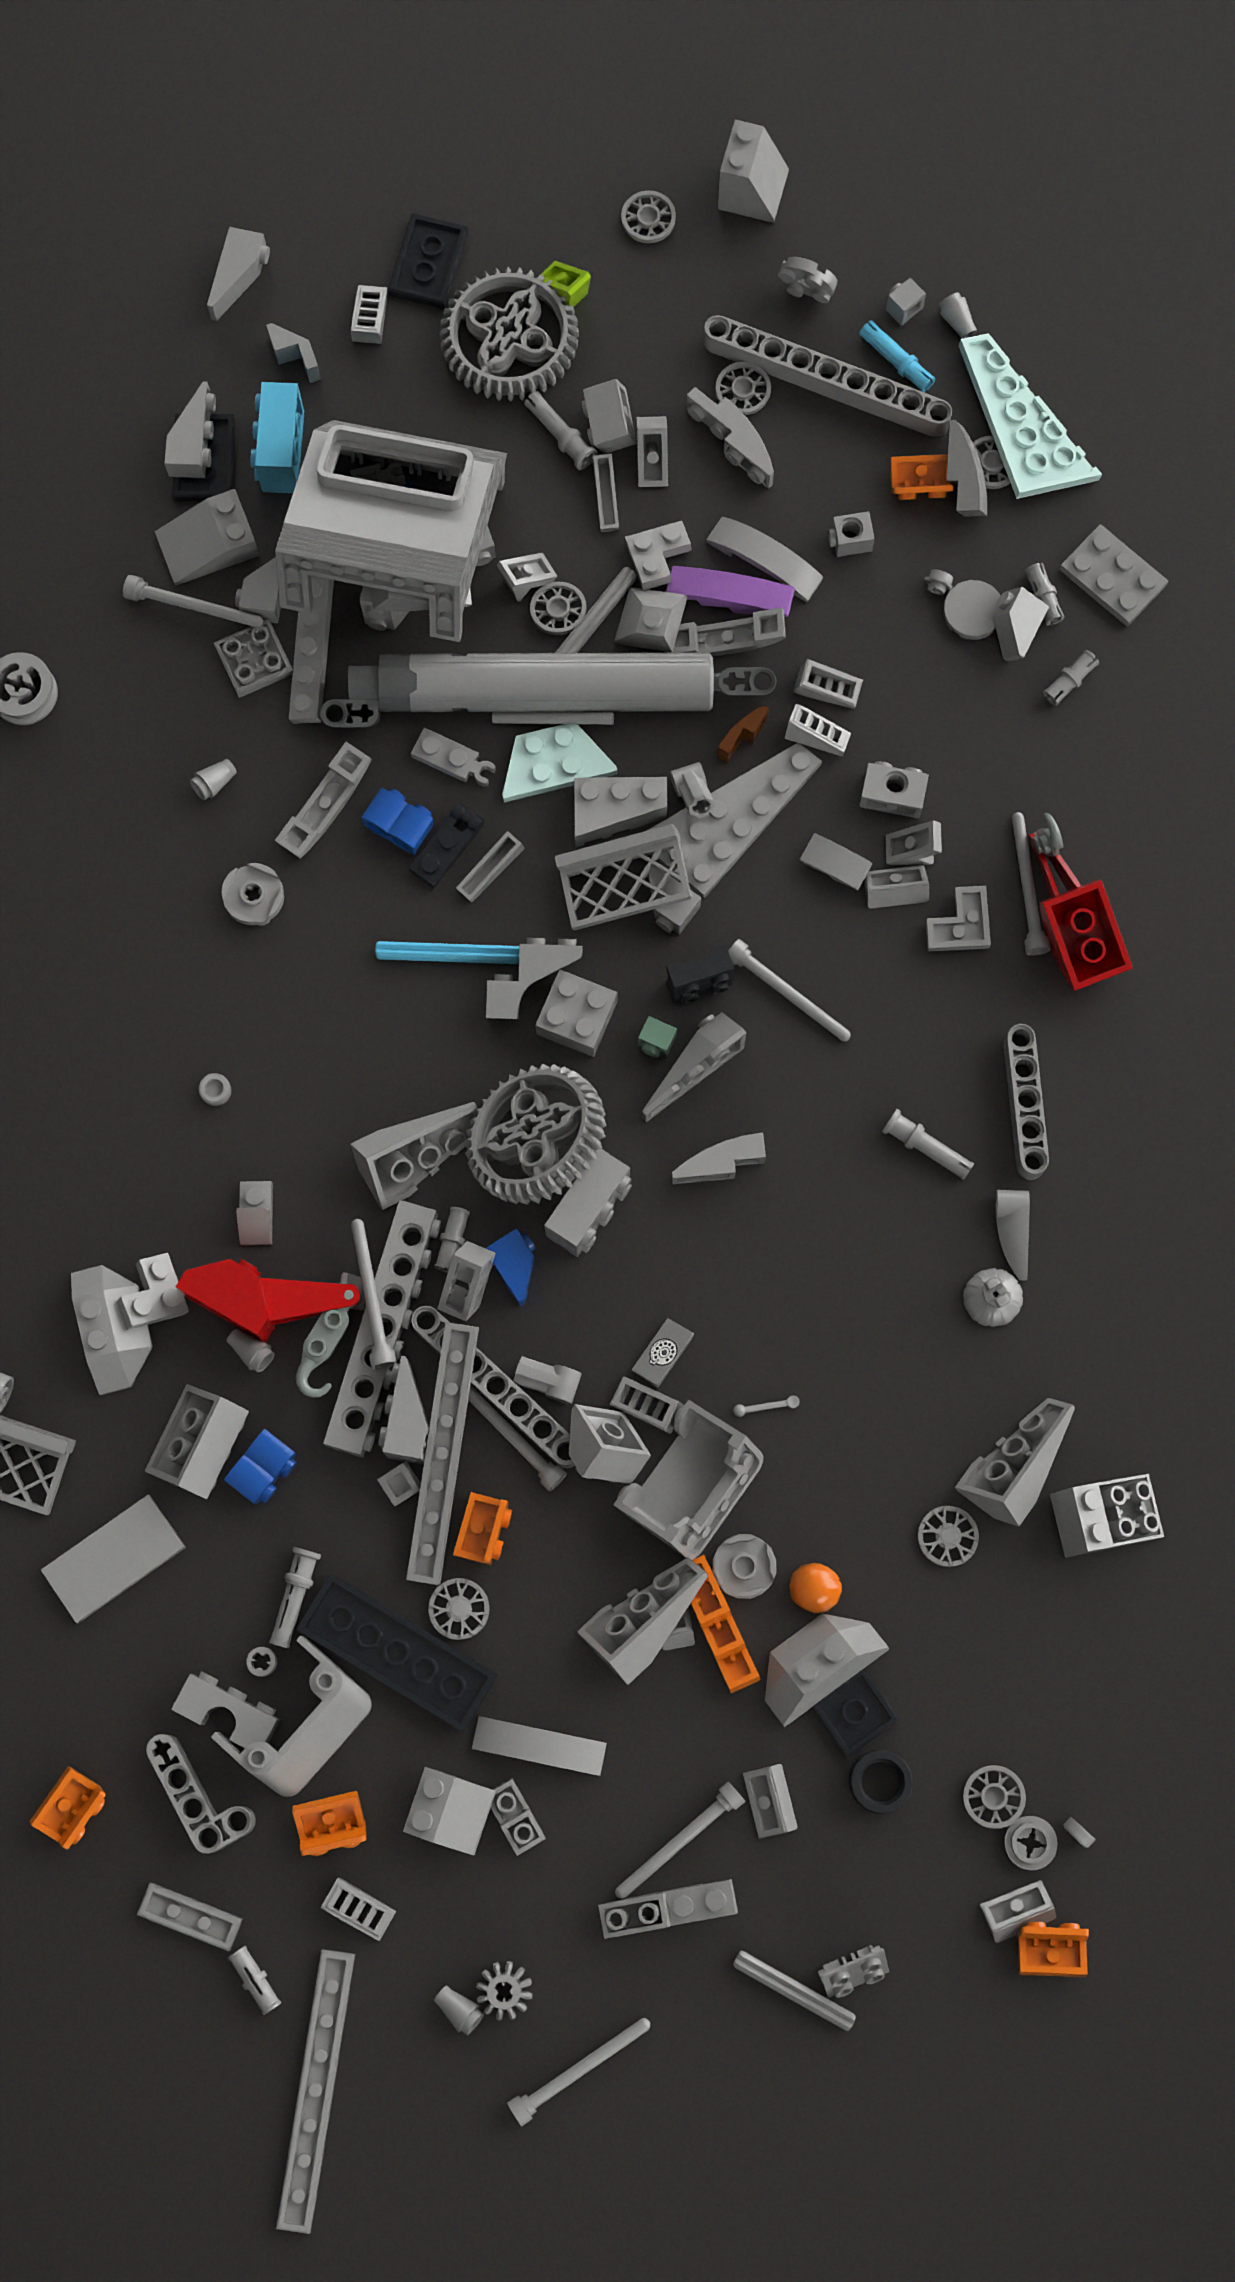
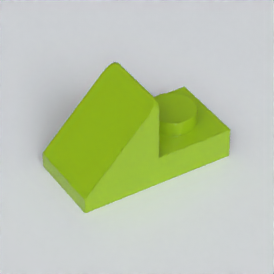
M554 261L541 273L545 277L543 283L552 280L550 288L557 290L558 297L564 296L566 305H571L574 308L588 294L591 276L587 271Z

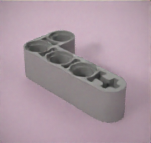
M159 1734L150 1739L146 1750L148 1758L193 1845L198 1851L208 1854L219 1851L253 1830L256 1817L254 1812L246 1806H234L217 1815L176 1737ZM160 1742L170 1744L171 1748L167 1750V1754L170 1760L179 1759V1763L170 1765L166 1769L164 1768V1765L170 1764L165 1755H158L157 1751L161 1748ZM177 1769L183 1770L187 1776V1781L182 1788H177L172 1784V1774ZM193 1798L199 1800L202 1805V1812L196 1818L191 1817L187 1813V1804ZM237 1811L244 1813L247 1818V1824L241 1831L234 1829L231 1824V1818ZM207 1828L213 1829L218 1836L217 1842L213 1847L205 1846L202 1841V1834Z

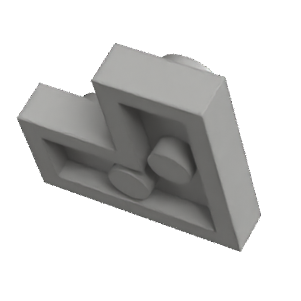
M682 520L625 537L629 555L643 590L671 583V573L665 558L691 551V542Z
M986 886L955 887L956 917L926 919L928 952L988 949L991 946Z
M168 1253L140 1259L135 1265L144 1291L121 1296L117 1300L127 1330L182 1316L189 1311L183 1294L175 1287L178 1279Z

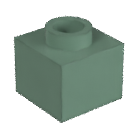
M648 1016L638 1037V1046H641V1050L651 1057L658 1058L660 1055L667 1058L677 1037V1028Z

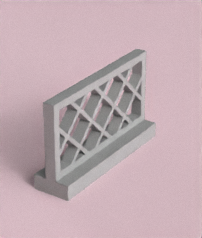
M670 824L555 856L556 866L560 870L571 928L575 931L692 899L680 845L682 842L676 827ZM674 849L675 860L669 869L656 862L663 851ZM641 858L648 862V864L638 877L627 871V868L632 860ZM608 866L619 870L610 885L597 878L602 869ZM653 866L666 873L657 888L645 881ZM677 867H678L679 875L676 874V873H674V871L676 870ZM582 874L589 879L579 893L571 888L569 877ZM623 874L636 880L628 895L615 889ZM671 876L681 881L682 893L670 896L662 891ZM594 882L607 889L598 904L585 897ZM643 884L653 890L654 893L648 902L640 904L633 897ZM612 892L625 899L620 908L615 911H609L603 907ZM573 894L577 896L575 902L573 899ZM583 900L595 907L589 918L578 920L576 910Z
M0 1415V1453H2L9 1467L8 1470L0 1474V1478L12 1473L19 1487V1490L10 1495L3 1493L0 1488V1500L44 1515H50L69 1454L73 1452L76 1440ZM2 1439L11 1443L4 1445ZM18 1444L24 1446L30 1459L15 1466L7 1449ZM32 1449L41 1453L35 1456ZM46 1454L59 1458L55 1471L45 1476L37 1459ZM32 1462L40 1479L25 1486L17 1469ZM53 1477L51 1484L49 1485L47 1479ZM42 1483L47 1493L44 1506L33 1503L27 1490ZM22 1493L24 1499L15 1496Z

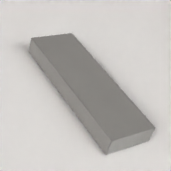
M152 1882L148 1885L137 1913L138 1916L226 1951H231L243 1918Z

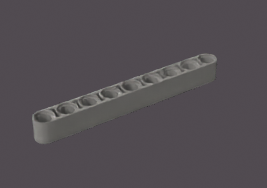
M715 315L708 318L705 322L704 346L713 354L734 362L755 364L761 367L768 375L931 437H941L949 429L952 408L943 399L724 316ZM719 332L723 335L720 337H716L711 334ZM740 343H748V344H750V346H749V347H741L739 344H740ZM774 353L778 356L771 358L766 356V354ZM800 363L805 365L806 367L796 368L794 364ZM830 374L833 377L830 379L823 378L821 375ZM855 384L860 386V388L852 389L849 385ZM885 395L886 397H888V399L881 400L876 396ZM911 405L915 407V410H907L904 406ZM932 416H940L943 420L936 421L932 419Z

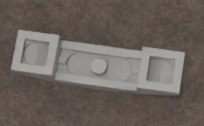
M722 516L706 539V543L726 555L732 557L735 554L782 582V584L793 586L795 589L794 595L806 603L823 580V576L793 551L766 534L736 520Z
M776 608L753 612V617L708 625L697 626L695 622L680 624L673 652L666 653H710L712 656H721L771 645L786 638L784 609Z
M345 742L329 764V772L296 818L294 816L290 818L275 839V842L301 859L321 838L341 812L358 786L372 759L348 742Z
M479 1716L472 1749L600 1776L607 1743Z

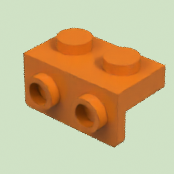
M948 454L890 457L891 494H898V500L916 499V493L928 492V498H945L946 491H954V485L946 481Z
M471 1492L453 1555L491 1566L493 1559L499 1560L504 1541L499 1540L502 1527L508 1528L513 1511L508 1509V1501Z
M68 1766L29 1822L31 1826L56 1840L62 1848L68 1850L72 1844L75 1845L80 1841L85 1832L84 1826L90 1817L96 1816L105 1803L104 1797L106 1793L100 1785Z
M357 1791L294 1805L292 1808L300 1839L302 1856H319L331 1849L339 1847L352 1848L366 1841V1822Z
M1043 1922L1026 1923V1926L1021 1927L1017 1934L1019 1975L1086 1977L1088 1975L1086 1940L1089 1937V1929H1080V1925L1075 1923H1063L1059 1925V1928L1046 1927V1923Z

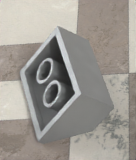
M186 1384L145 1472L207 1499L216 1485L218 1475L225 1461L230 1456L231 1448L239 1432L244 1427L249 1411L218 1395Z

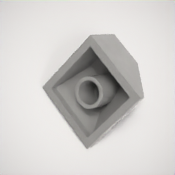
M629 587L614 641L615 644L673 652L688 598L687 595Z

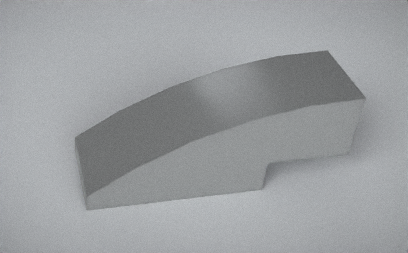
M950 420L946 481L954 485V487H958L956 511L964 517L987 516L986 483L979 456L964 427L956 420Z
M763 1132L726 1140L701 1151L672 1172V1185L735 1179V1166L764 1164L766 1154Z

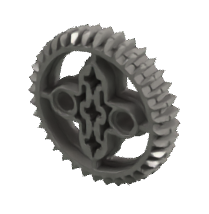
M507 267L505 273H500L496 268L494 275L489 276L484 271L483 279L480 280L474 275L472 279L473 285L464 282L463 291L456 290L455 299H449V308H445L443 312L444 319L441 321L442 330L440 331L441 349L445 352L444 359L449 363V369L451 372L456 373L458 381L464 379L466 388L474 385V392L476 394L484 390L487 399L492 393H495L498 401L501 400L502 395H507L510 402L514 398L513 395H519V398L523 401L525 393L529 392L531 394L536 392L538 388L545 393L547 390L546 383L555 386L556 377L563 378L564 369L569 370L571 360L575 358V349L578 347L577 337L579 336V329L576 327L578 326V320L574 316L573 306L566 305L564 296L558 297L557 290L550 288L552 280L543 283L545 277L542 274L534 278V273L530 270L527 275H524L520 267L516 273H511L509 267ZM515 292L504 309L490 302L480 301L496 293ZM538 299L547 304L558 318L561 329L558 349L553 348L549 335L542 328L536 326L541 316V304ZM462 319L466 321L469 332L477 340L483 342L477 354L481 370L474 367L464 357L460 349L458 329ZM481 319L489 320L487 323H479L478 321ZM532 345L541 346L539 349L529 348ZM515 359L532 367L542 366L538 370L523 376L501 377L507 373Z
M542 1064L538 1069L531 1065L528 1073L520 1069L517 1077L509 1074V1081L506 1083L499 1081L500 1087L496 1091L489 1089L491 1096L488 1099H481L483 1103L482 1108L475 1109L477 1117L469 1120L473 1128L466 1131L469 1139L464 1142L468 1149L465 1152L469 1160L467 1164L479 1184L491 1195L499 1197L505 1202L509 1200L517 1204L520 1201L526 1205L531 1200L539 1204L542 1196L545 1199L551 1200L553 1192L562 1195L563 1187L572 1188V1181L575 1178L582 1180L581 1172L584 1169L590 1170L589 1161L597 1159L594 1151L602 1149L599 1140L606 1137L602 1129L607 1126L603 1118L606 1114L602 1107V1100L586 1078L565 1066L560 1068L555 1064L551 1067ZM552 1089L569 1091L578 1098L581 1105L573 1107L562 1102L549 1105L547 1097L541 1091ZM511 1109L513 1119L498 1125L504 1115ZM573 1143L566 1155L559 1160L558 1148ZM497 1160L507 1165H515L521 1162L523 1171L530 1178L516 1180L502 1178L495 1173L490 1162Z

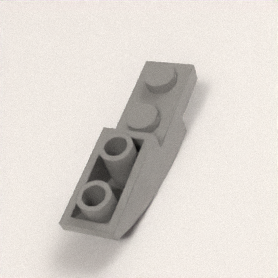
M694 387L687 394L686 409L689 415L694 420L702 421L709 426L711 432L718 439H725L724 454L732 465H739L747 471L752 481L757 484L762 483L769 489L773 485L774 470L765 444L754 426L728 398L724 397L717 405Z
M732 1879L687 1886L598 1905L604 1939L738 1913Z

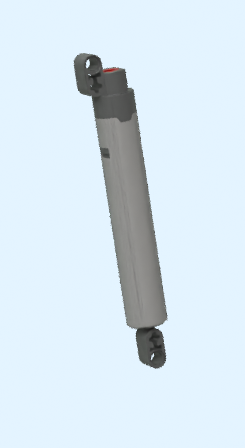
M380 653L379 666L348 667L349 699L328 700L321 707L320 715L323 722L330 727L370 728L379 722L381 712L461 711L462 709H467L468 712L710 711L713 708L714 691H721L726 696H766L774 690L777 680L773 671L764 667H731L725 669L722 673H714L713 656L710 653H467V656L452 653ZM731 673L734 674L735 679L744 680V673H750L748 679L750 691H744L745 684H738L733 691L729 690V686L723 684V680L728 679ZM763 673L770 678L771 683L767 690L762 691L755 687L754 677L757 674ZM353 704L352 711H363L364 706L368 705V709L372 710L374 715L368 717V722H364L362 717L351 716L353 723H349L351 713L348 705ZM334 705H339L343 709V717L339 722L334 723L328 718V710Z

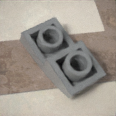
M816 833L813 834L800 858L803 864L829 875L833 880L857 891L872 866V863L867 859Z
M513 1778L492 1789L496 1793L491 1809L517 1856L546 1839Z

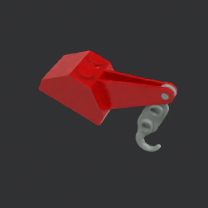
M1044 813L1043 817L1048 828H1041L1034 833L1028 834L1030 845L1037 858L1051 897L1039 902L1045 935L1049 938L1050 948L1059 969L1070 989L1076 991L1133 969L1102 880H1095L1081 886L1059 854V849L1063 848V841L1054 818L1049 813ZM1045 856L1048 857L1067 892L1059 894Z
M227 1259L185 1270L175 1287L186 1298L265 1343L268 1342L276 1329L275 1325L320 1315L303 1344L301 1364L296 1373V1385L304 1395L312 1398L321 1397L330 1390V1383H327L320 1389L311 1388L308 1385L307 1378L313 1369L331 1356L349 1326L348 1310L355 1308L361 1302V1293L355 1285L260 1278L261 1273L257 1271V1268L243 1259L239 1263Z

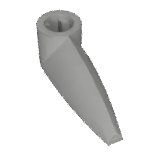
M997 1190L995 1214L1002 1250L1018 1280L1027 1281L1029 1191Z

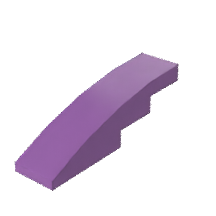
M682 566L672 567V582L668 583L666 592L687 595V600H697L701 606L727 607L732 613L753 614V612L783 608L784 617L789 615L795 591L793 586L761 578Z

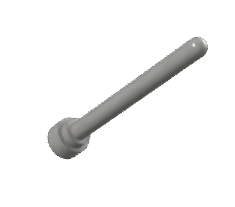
M128 575L123 586V597L129 600L138 601L139 599L149 598L253 627H260L263 624V619L259 615L148 586L147 582H144L143 578L134 575Z
M1016 812L1012 815V824L1029 933L1026 935L1027 939L1024 940L1025 951L1027 955H1041L1051 950L1048 936H1045V932L1041 931L1024 816L1022 813Z
M738 939L732 945L728 952L733 966L737 964L742 967L744 965L841 1041H848L850 1039L851 1033L849 1030L751 956L752 952L748 950L749 946L742 940Z
M355 1219L351 1223L374 1344V1347L371 1348L372 1353L369 1355L372 1369H385L397 1363L395 1350H392L391 1346L386 1343L364 1223L360 1219Z
M470 1385L468 1401L539 1472L540 1483L549 1492L556 1488L567 1476V1473L558 1464L556 1466L552 1462L548 1464Z
M729 1781L719 1789L720 1793L716 1796L717 1800L615 1889L617 1898H626L725 1810L728 1812L733 1808L737 1810L746 1802Z
M646 2018L638 2020L530 2096L525 2094L520 2097L518 2095L507 2102L519 2124L523 2126L533 2119L532 2115L537 2112L536 2108L647 2032L650 2029V2021Z

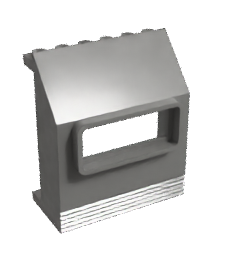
M332 420L314 429L275 549L281 608L311 613L313 606L311 576L429 598L430 636L460 642L463 633L462 614L497 490H503L505 483V461L508 453ZM341 454L351 456L352 463L359 459V464L363 465L364 459L380 462V468L383 469L385 464L401 463V466L409 467L410 474L417 470V475L421 476L422 470L438 473V479L441 480L443 475L446 476V481H450L451 475L457 476L458 480L453 496L334 474L333 472L338 456Z

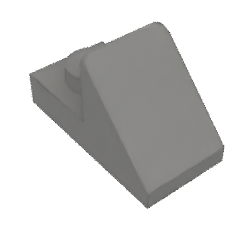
M543 553L502 560L497 564L503 580L518 602L523 599L530 588L544 586L554 582L558 577Z
M932 820L886 834V864L931 865L934 862L933 855L942 853L941 823Z
M272 1181L240 1182L239 1208H236L240 1246L272 1245Z

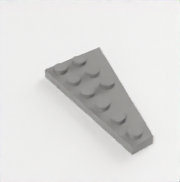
M796 743L710 793L715 807L711 809L708 816L698 819L697 816L690 815L687 808H684L648 830L670 824L676 827L682 842L680 845L689 886L701 897L705 898L821 766L822 761L800 743ZM674 849L663 851L657 859L667 869L670 868L675 860ZM677 867L676 870L674 871V873H676V874L679 875V871H678V867Z

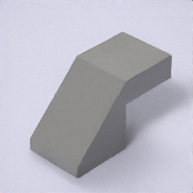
M273 323L267 324L269 338L278 364L301 358L309 382L313 383L321 380L310 341Z

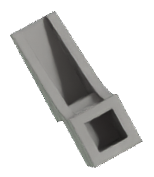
M527 938V944H520L519 981H513V975L494 974V980H487L486 1018L518 1019L521 998L526 989L532 983L579 960L583 954V946H576L577 939H558V945H545V938Z

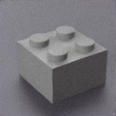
M559 969L535 1025L536 1034L594 1057L618 1002L617 992Z

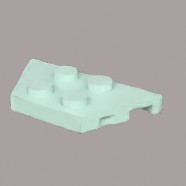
M562 724L518 735L515 738L503 789V801L505 803L573 786L574 778H601L617 775V767L578 724Z

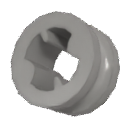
M266 1647L253 1649L246 1659L248 1670L256 1676L266 1677L272 1674L277 1667L276 1654ZM257 1654L262 1656L269 1655L271 1662H267V1664H270L267 1670L261 1667L257 1669L254 1667L253 1662H257L254 1659Z

